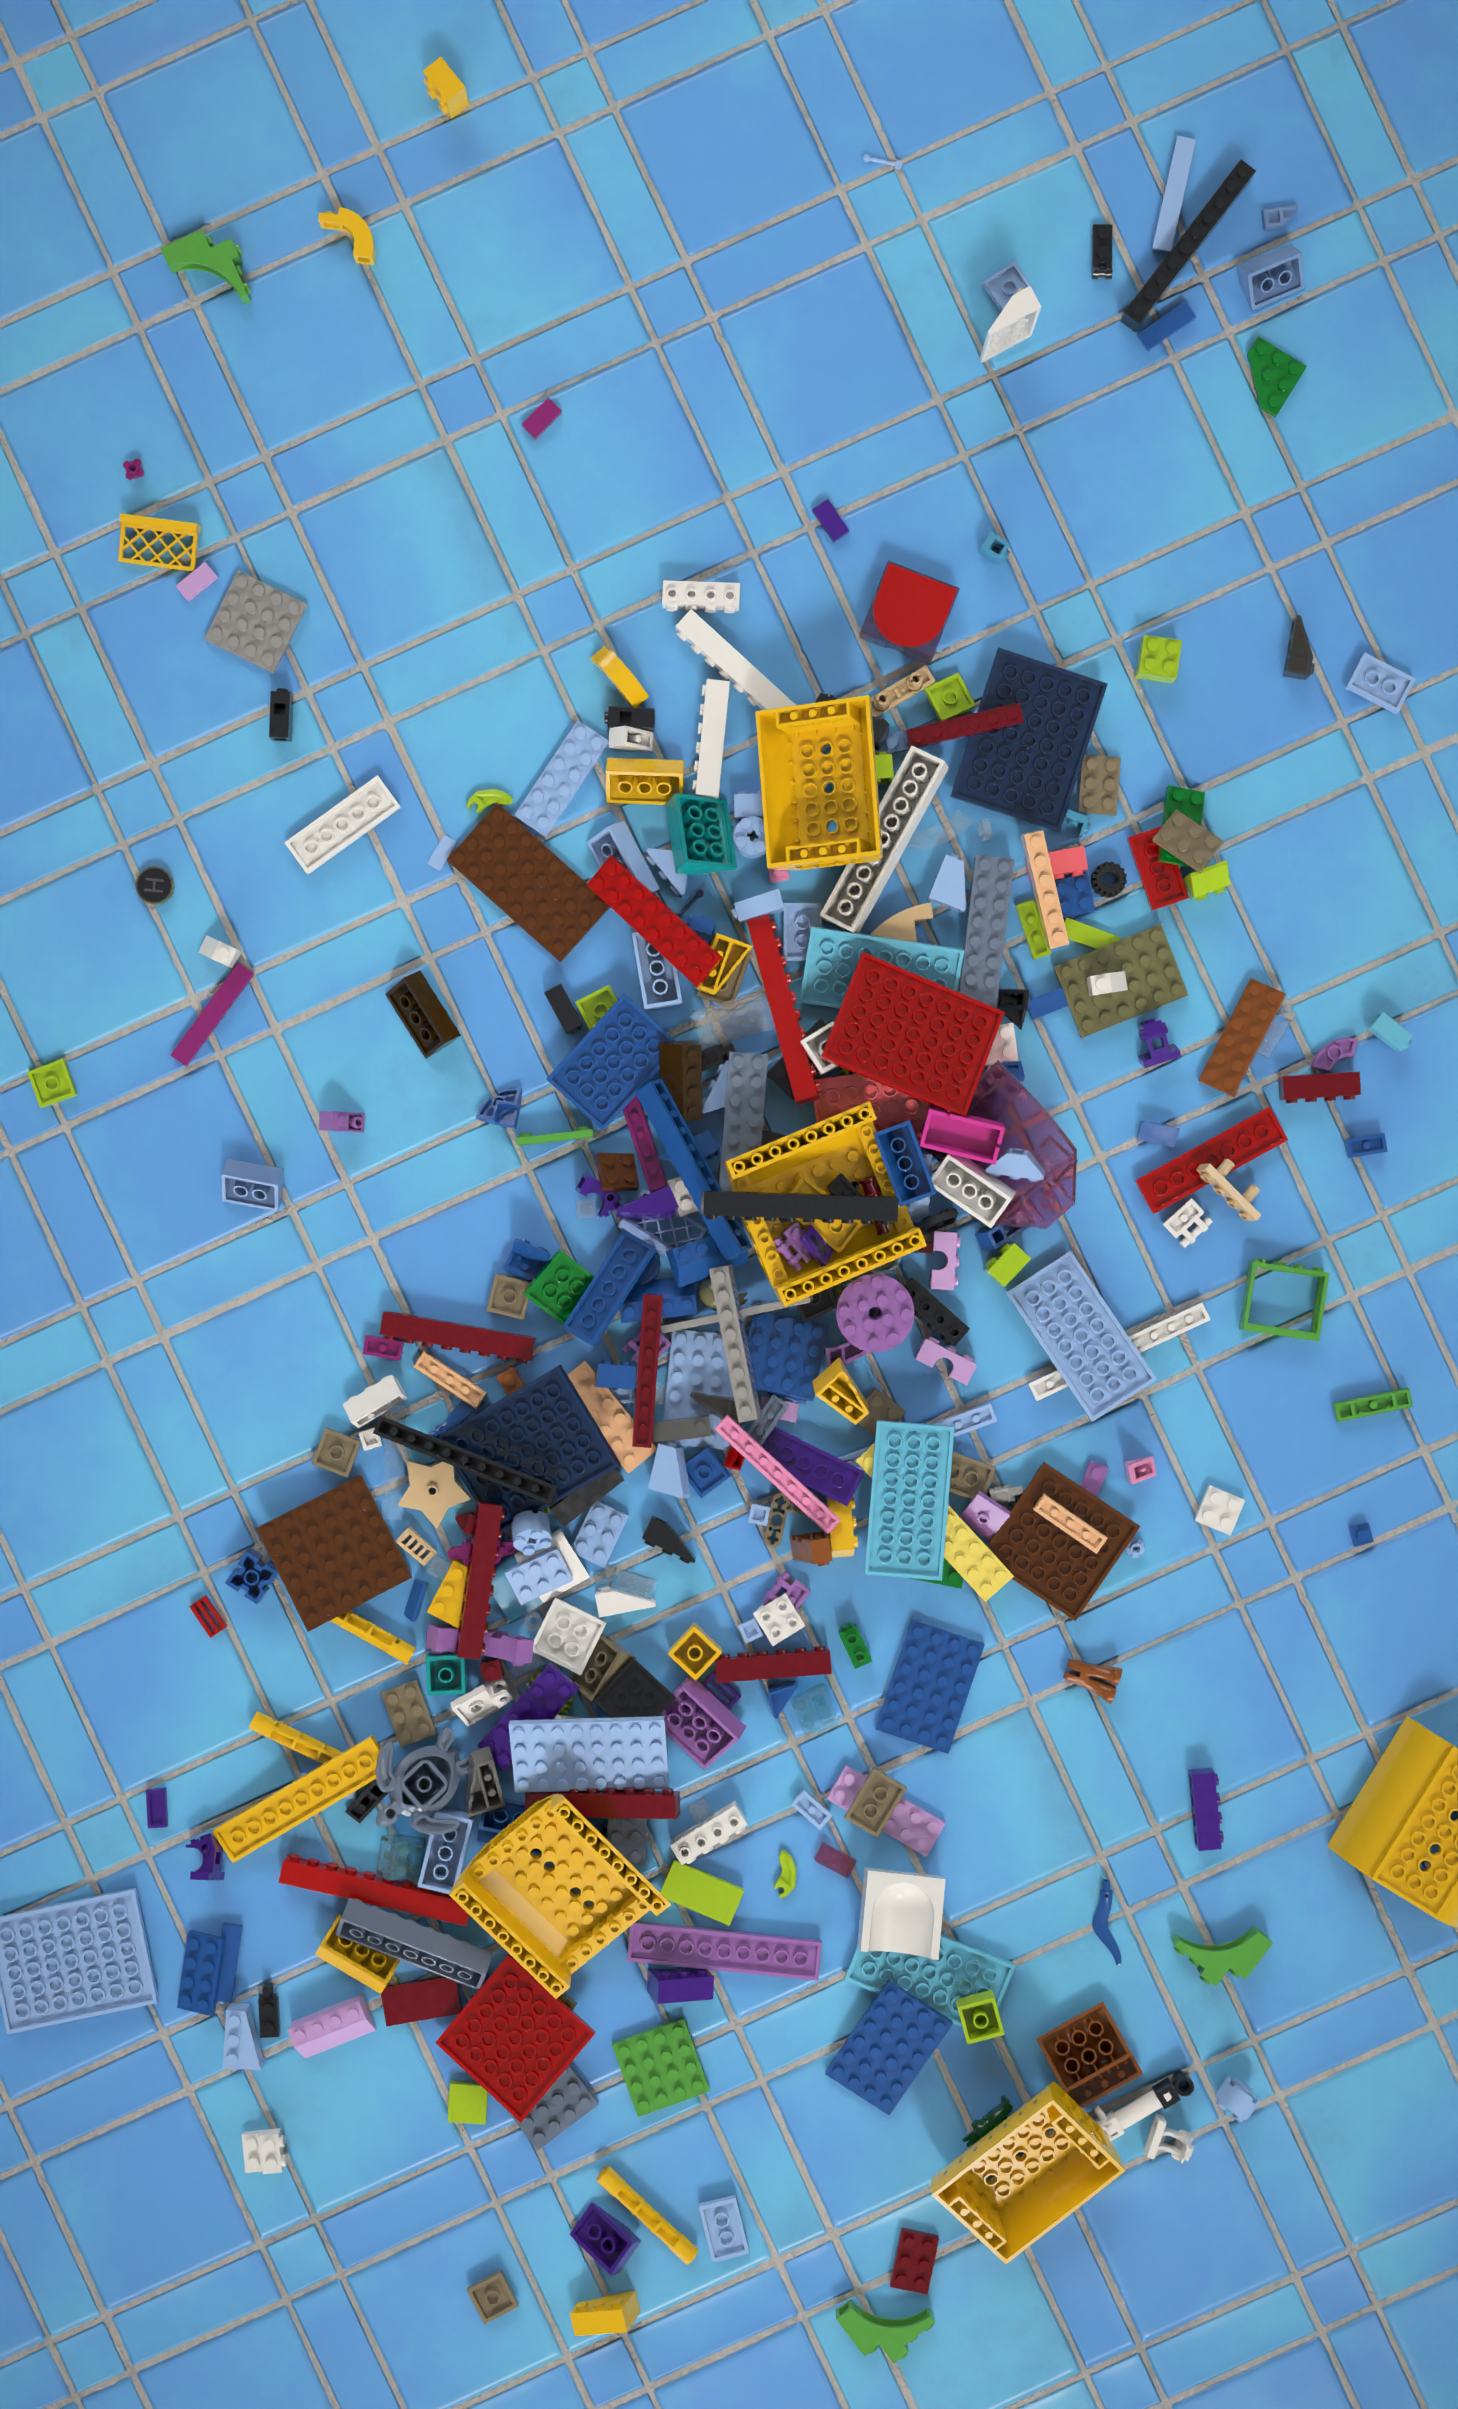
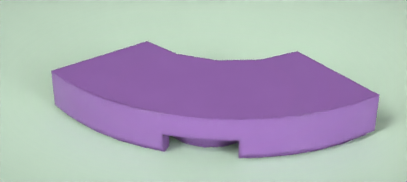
M1341 1038L1326 1044L1315 1055L1310 1068L1331 1072L1333 1065L1338 1060L1345 1057H1354L1358 1039Z

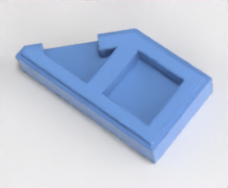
M1298 205L1263 209L1261 213L1264 231L1283 229L1297 211Z

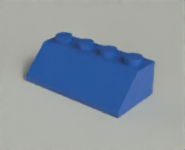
M910 1120L873 1133L894 1193L899 1198L898 1204L900 1207L937 1194Z
M712 1236L665 1251L678 1288L710 1277L709 1269L713 1267L732 1264L733 1268L748 1263V1251L737 1258L725 1261Z
M674 1277L653 1280L647 1284L635 1283L619 1309L621 1323L642 1321L643 1295L645 1293L663 1295L661 1318L698 1314L695 1284L691 1283L678 1288Z
M504 1799L506 1806L482 1813L477 1841L488 1843L525 1812V1802ZM537 1848L531 1850L541 1852V1850Z

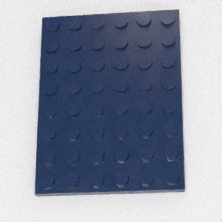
M998 647L977 712L1020 702L1024 723L969 736L950 797L1060 832L1108 683Z
M561 1364L437 1437L460 1448L560 1487L561 1489L555 1503L621 1465ZM455 1467L476 1503L479 1500L497 1502L503 1505L505 1516L504 1520L500 1522L502 1533L511 1528L513 1518L517 1514L524 1511L538 1513V1511H542L550 1506Z

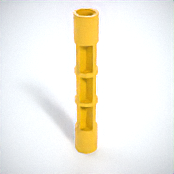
M351 1610L330 1620L406 1665L416 1650L415 1646L399 1639L397 1636L385 1631Z
M259 1711L256 1712L249 1726V1729L321 1764L342 1753L277 1720L274 1721L273 1718Z
M609 2165L604 2167L597 2176L596 2181L629 2209L632 2215H635L649 2228V2231L658 2236L686 2265L691 2263L699 2249L687 2237L679 2233L663 2215H660L650 2206L644 2197L636 2193Z

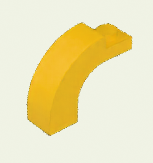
M339 207L338 215L330 211L319 213L318 221L321 228L341 230L352 235L354 238L353 256L356 263L375 265V242L368 225L358 214Z
M604 646L590 658L611 680L625 701L633 708L638 707L649 697L635 676L611 649L609 650Z

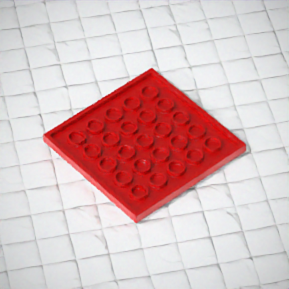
M508 1954L435 2043L521 2123L595 2035L596 2031L559 1997L555 1999L523 1966Z

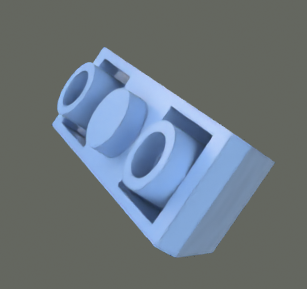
M648 848L646 850L648 862L652 866L656 865L659 868L658 874L664 881L668 880L671 883L670 889L676 896L680 895L683 898L686 894L688 874L675 873L673 852L670 850Z
M728 1061L725 1064H720L717 1073L720 1075L717 1081L712 1080L708 1088L711 1091L708 1098L704 1097L702 1100L703 1114L725 1108Z
M1008 1148L997 1157L996 1164L988 1163L985 1173H990L994 1177L1006 1175L1011 1179L1028 1178L1032 1182H1039L1044 1180L1045 1170L1029 1150Z

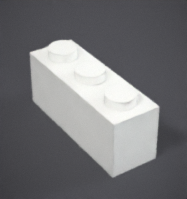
M390 1375L383 1377L377 1384L368 1386L359 1395L350 1397L342 1405L351 1423L360 1428L408 1398L399 1380Z

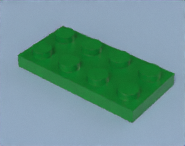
M1171 785L1167 786L1162 826L1176 809L1201 825L1205 792ZM1159 846L1158 862L1192 868Z

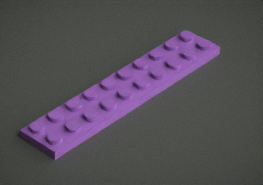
M636 1921L630 1926L627 1961L818 1981L822 1940Z

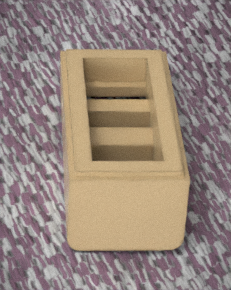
M411 1526L395 1541L423 1566L438 1552ZM411 1535L412 1538L406 1543L404 1540ZM416 1539L418 1543L413 1548H411L410 1545ZM421 1544L424 1546L419 1553L415 1552ZM428 1549L430 1553L423 1559L421 1556Z

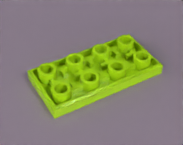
M674 1859L660 1893L672 1902L730 1926L745 1889L686 1863L681 1865L679 1860Z

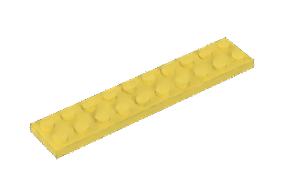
M875 1443L856 1459V1462L871 1478ZM948 1504L944 1558L986 1602L1010 1581L1014 1575Z

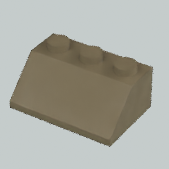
M601 1634L582 1674L575 1673L572 1681L580 1687L579 1691L591 1702H594L632 1658L636 1659V1657L625 1647Z

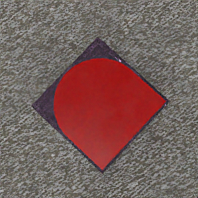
M888 560L860 631L859 638L884 648L894 649L909 658L930 665L960 588Z

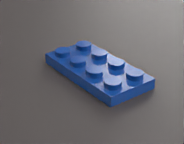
M194 1930L188 1932L177 2008L208 2016L215 2014L226 1938Z

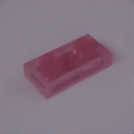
M822 1842L814 1857V1861L846 1878L849 1877L857 1862L853 1857Z

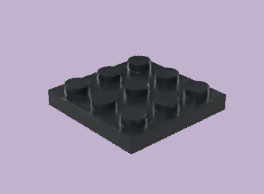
M632 1658L594 1702L611 1718L660 1716L676 1697L640 1663Z

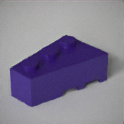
M648 1968L647 1992L657 2004L713 1999L714 1976L707 1969L699 1968L696 1970Z

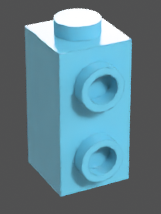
M1384 1012L1378 1013L1366 1028L1396 1052L1405 1051L1411 1045L1412 1041L1410 1040L1414 1036Z

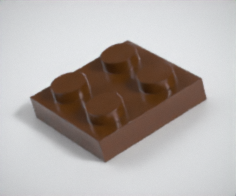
M633 1153L596 1154L595 1158L601 1190L637 1191L640 1188Z

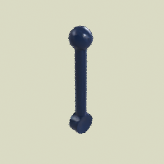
M698 890L696 896L677 915L682 918L681 916L698 898L703 897L704 892Z

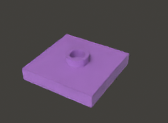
M979 1491L959 1516L971 1529L990 1541L1010 1517L1011 1512Z

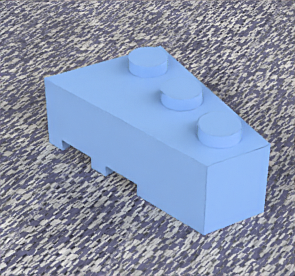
M231 2002L226 2010L222 2068L261 2070L265 2064V2058L262 2055L261 2043L257 2036L250 2003Z

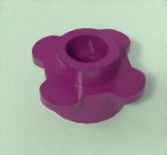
M136 458L134 461H125L123 463V467L126 470L125 476L128 480L144 476L140 459Z

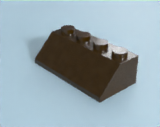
M421 971L404 977L385 994L425 1059L447 1047L461 1036Z
M697 1040L659 1042V1079H663L685 1121L702 1120L701 1044Z

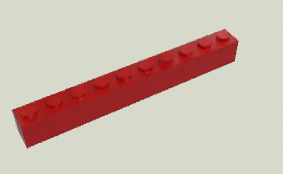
M769 914L746 920L795 1102L797 1105H802L819 1100V1093H822L819 1081L815 1082L814 1075L817 1074L814 1063L810 1064L809 1055L800 1043L807 1036L804 1027H800L799 1020H802L800 1010L795 1009L794 1002H797L795 992L790 991L789 984H792L790 974L786 973L784 969L787 966L785 956L780 954L779 949L782 948L780 937L775 936L774 931L777 930L775 919L771 920Z
M298 1854L287 1855L283 1860L278 1883L347 1899H359L364 1903L466 1926L469 1914L449 1894L417 1887L418 1885L413 1884L410 1880L398 1881L394 1880L395 1878L385 1875L381 1877L371 1871L359 1872L354 1867L342 1868L338 1867L339 1865L336 1863H320L318 1859H303Z

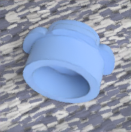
M1132 1539L1126 1547V1552L1133 1558H1139L1145 1552L1144 1543L1139 1539Z

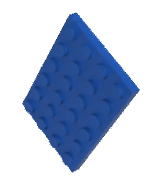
M623 994L546 1080L604 1131L636 1096L635 1092L645 1086L659 1071V1042L675 1040L628 996Z
M911 1619L875 1729L949 1754L985 1644Z
M888 1979L825 2070V2075L887 2115H890L953 2025V2021Z

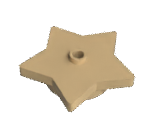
M409 1460L407 1468L410 1486L399 1501L398 1506L421 1510L434 1527L438 1528L450 1507L470 1500L471 1496L456 1481L455 1466L442 1461L430 1466ZM434 1487L436 1489V1493H432L430 1491V1488Z

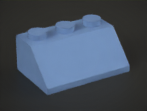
M1292 244L1238 266L1240 285L1251 310L1305 289L1302 255Z
M227 1159L221 1173L222 1201L278 1212L284 1188V1169Z

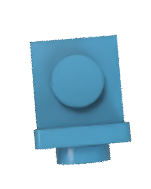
M1068 809L1064 820L1070 826H1081L1077 837L1081 838L1084 834L1087 835L1091 826L1088 823L1090 817Z

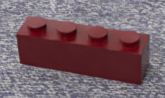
M1360 1072L1278 1077L1280 1100H1286V1104L1298 1103V1099H1305V1102H1317V1098H1324V1101H1335L1336 1097L1342 1096L1343 1100H1353L1355 1096L1361 1095Z

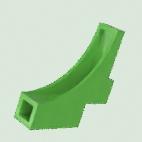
M203 230L160 248L172 273L182 270H200L214 274L230 284L244 304L251 302L249 294H251L247 282L243 283L241 279L244 275L239 265L243 264L240 258L243 253L239 244L235 245L232 238L214 245L210 235L206 236Z
M1254 1925L1241 1937L1220 1945L1196 1944L1181 1938L1177 1934L1171 1939L1174 1944L1173 1948L1179 1954L1183 1955L1185 1953L1189 1956V1961L1198 1967L1200 1979L1206 1984L1212 1983L1214 1986L1218 1985L1228 1970L1235 1977L1241 1976L1246 1980L1273 1944L1271 1939Z
M851 2299L836 2310L837 2321L864 2356L876 2351L880 2345L893 2363L906 2357L909 2352L908 2342L915 2341L920 2333L928 2331L935 2323L934 2313L929 2307L916 2315L899 2319L882 2318L872 2315L858 2307Z

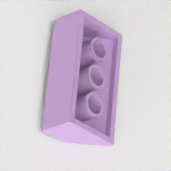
M362 1993L292 2021L287 2031L294 2048L304 2058H308L373 2032L377 2028Z

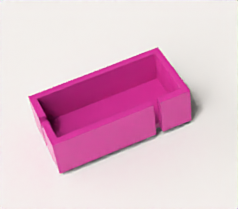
M928 1105L919 1139V1146L995 1165L1000 1150L999 1144L1002 1142L1005 1131V1124L966 1114V1117L954 1113H946V1111Z

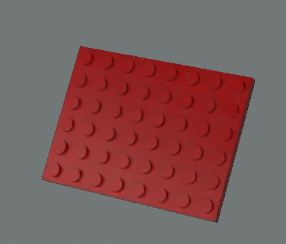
M862 952L820 1058L944 1111L966 1117L1005 1012Z

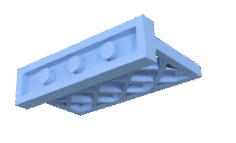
M643 1188L637 1196L636 1200L641 1198L644 1194H651V1192ZM686 1215L681 1217L684 1221L683 1227L674 1228L671 1218L669 1219L671 1229L663 1231L660 1230L659 1220L645 1221L642 1219L641 1222L634 1223L628 1218H623L618 1225V1228L622 1231L625 1230L655 1247L656 1252L667 1260L665 1251L674 1249L671 1245H675L677 1248L680 1243H691V1241L700 1240L707 1231V1228ZM656 1221L658 1232H648L645 1223ZM696 1227L702 1232L698 1237L690 1239L688 1228ZM685 1229L687 1239L677 1241L675 1231ZM672 1232L674 1242L665 1243L662 1239V1233Z

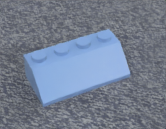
M625 821L609 825L586 842L600 868L610 855L614 856L653 893L660 889Z

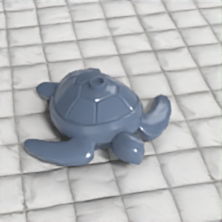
M445 1727L439 1734L435 1746L422 1747L409 1753L399 1762L393 1773L392 1758L394 1745L392 1741H387L381 1747L377 1757L376 1780L382 1792H389L391 1803L386 1804L378 1812L376 1817L377 1826H389L398 1820L400 1814L410 1817L412 1828L424 1834H446L459 1828L460 1821L457 1819L429 1817V1815L442 1809L452 1799L457 1790L460 1775L468 1774L470 1756L460 1760L458 1752L449 1747L455 1740L452 1729Z

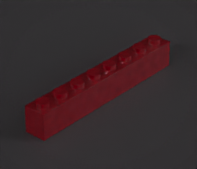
M383 1311L379 1333L384 1335V1339L395 1340L398 1337L403 1338V1342L414 1344V1341H420L423 1346L433 1347V1344L441 1345V1349L452 1350V1347L460 1348L459 1352L471 1354V1351L479 1352L478 1355L490 1357V1354L498 1355L497 1359L509 1360V1357L516 1358V1362L525 1364L533 1360L537 1338L391 1311Z
M477 1500L455 1647L457 1658L481 1659V1654L485 1652V1642H483L484 1635H487L488 1632L486 1618L491 1612L489 1598L493 1596L494 1585H491L492 1577L496 1576L497 1570L494 1563L495 1558L499 1556L498 1539H501L502 1536L500 1522L504 1520L505 1516L503 1505L497 1502Z
M598 1788L587 1789V1791L570 1789L569 1791L525 1793V1811L538 1800L540 1801L554 1794H561L585 1818L677 1819L680 1815V1791H674L673 1788H664L662 1791H655V1788H644L643 1790H636V1788H625L624 1790L606 1788L605 1790H598Z

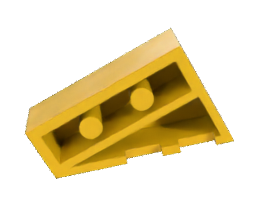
M719 933L713 934L710 946L723 959L699 987H694V989L710 995H715L730 974L753 947Z
M840 1357L812 1381L815 1395L855 1425L869 1414L866 1399Z
M827 1497V1507L841 1519L829 1534L832 1558L854 1556L855 1547H858L857 1535L854 1536L853 1528H856V1516L852 1517L851 1510L855 1509L854 1497L851 1498L848 1506Z
M454 1559L427 1610L428 1613L456 1628L459 1627L467 1566L463 1564L461 1559Z
M636 2290L578 2302L570 2312L575 2336L628 2332L641 2312Z

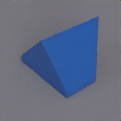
M791 1681L768 1686V1696L774 1718L777 1719L797 1689V1682Z

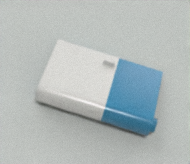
M562 1528L551 1533L552 1540L549 1548L534 1552L532 1555H524L522 1551H519L494 1565L497 1567L496 1576L492 1577L491 1585H494L493 1597L510 1622L590 1577ZM557 1546L573 1577V1581L521 1605L504 1570Z

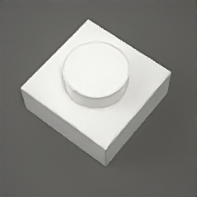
M375 1427L359 1432L364 1451L384 1445L381 1436L373 1434Z

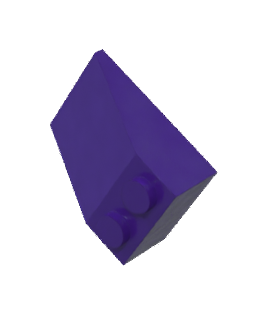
M667 1186L616 1208L614 1215L616 1218L660 1220L663 1218L666 1221L675 1216L674 1214H676L679 1206L670 1186Z
M594 2202L590 2204L569 2234L609 2275L619 2273L641 2243V2240L627 2226Z

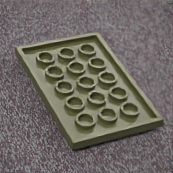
M1161 924L1053 967L1060 987L1064 990L1067 1004L1080 1038L1188 996ZM1125 971L1128 990L1089 996L1086 977Z

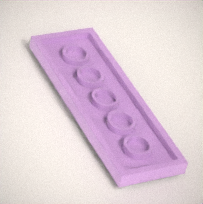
M845 1764L827 1799L848 1810L867 1776ZM902 1797L882 1831L927 1857L946 1823Z

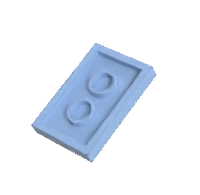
M1364 652L1345 688L1397 714L1415 678Z
M783 903V953L786 961H806L811 926L822 927V918L819 916L822 911V903Z
M597 1501L591 1506L572 1546L573 1550L578 1556L605 1568L629 1515Z
M557 1546L504 1570L521 1605L573 1581V1577Z
M736 2194L699 2203V2211L712 2263L750 2254Z

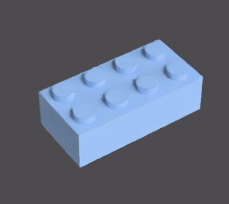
M633 932L632 939L645 1011L683 1005L677 969L638 932Z
M443 1807L435 1813L434 1818L457 1819L460 1821V1826L446 1834L430 1835L417 1887L449 1894L462 1873L475 1816L468 1817L467 1812Z

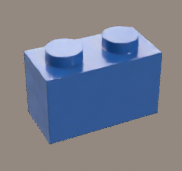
M601 1360V1364H596L594 1387L635 1390L637 1366H632V1362H620V1365H612L613 1361Z

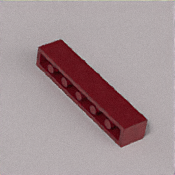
M815 1646L814 1650L807 1651L806 1647L795 1648V1652H787V1649H778L776 1653L768 1654L766 1650L757 1651V1655H749V1652H740L734 1657H730V1654H720L715 1660L716 1683L832 1674L830 1650L825 1649V1646Z

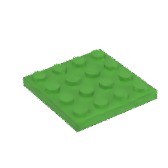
M684 2017L612 2042L615 2056L638 2117L710 2091Z

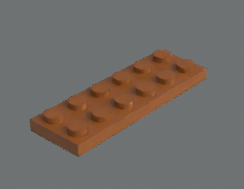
M1250 978L1198 1080L1199 1082L1234 1098L1286 997V993Z

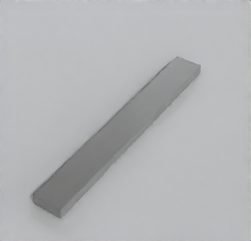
M813 1295L786 1307L783 1306L780 1300L741 1307L742 1317L810 1303L813 1301ZM713 1313L665 1323L661 1326L662 1333H668L719 1322L718 1314Z

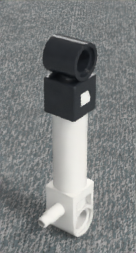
M1181 2070L1175 2072L1172 2076V2083L1168 2077L1153 2085V2090L1116 2112L1111 2110L1105 2114L1097 2104L1094 2106V2110L1098 2118L1094 2121L1105 2130L1104 2132L1112 2141L1123 2135L1126 2128L1162 2107L1165 2110L1180 2101L1179 2095L1185 2097L1191 2095L1194 2091V2084L1189 2074ZM1181 2081H1187L1184 2086H1179Z

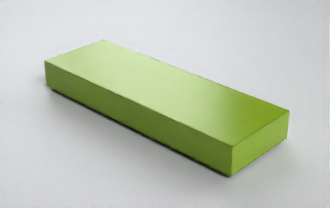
M1034 899L1015 905L1032 959L1035 960L1052 954L1051 949L1046 946L1040 916Z
M1065 918L1064 923L1067 936L1071 941L1096 950L1120 940V937L1073 919Z

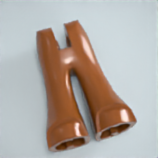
M1073 1659L1068 1660L1067 1667L1081 1673L1065 1671L1063 1675L1065 1680L1096 1693L1110 1704L1113 1702L1116 1694V1685L1118 1686L1121 1679L1122 1668L1097 1666ZM1089 1676L1098 1677V1678H1101V1679H1103V1680H1106V1681H1108V1682H1110V1683H1106V1682H1103V1681H1100V1680L1091 1678V1677H1089Z

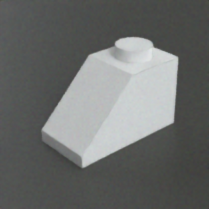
M629 726L609 728V748L622 751L652 752L653 732Z
M206 935L198 953L234 969L241 951Z
M1125 971L1086 977L1089 996L1128 990Z

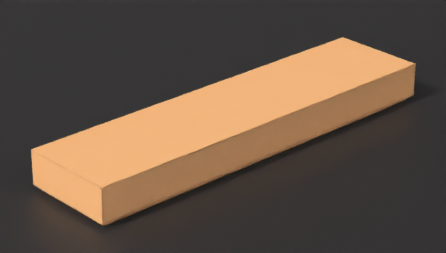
M425 1350L413 1366L475 1409H478L488 1394Z
M1046 1494L1041 1496L1033 1508L1034 1511L1096 1554L1108 1539Z

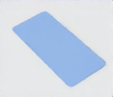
M444 835L427 864L440 871L457 842Z

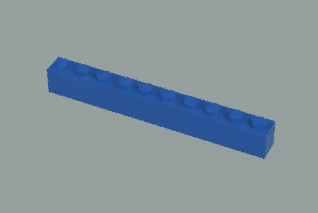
M663 1079L650 1081L635 1093L655 1128L658 1137L662 1141L667 1154L670 1156L675 1169L679 1173L684 1186L687 1188L701 1214V1191H722ZM701 1215L725 1261L737 1258L752 1248L738 1219L726 1220L725 1216H718L717 1219H706L705 1215Z

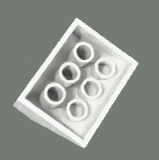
M1031 286L1025 289L1024 287L1019 288L1013 293L1007 305L988 330L980 356L981 363L1032 336L1042 306Z

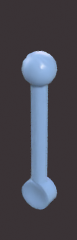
M868 154L863 156L864 162L872 161L891 165L897 170L902 168L900 160L892 162L873 158Z

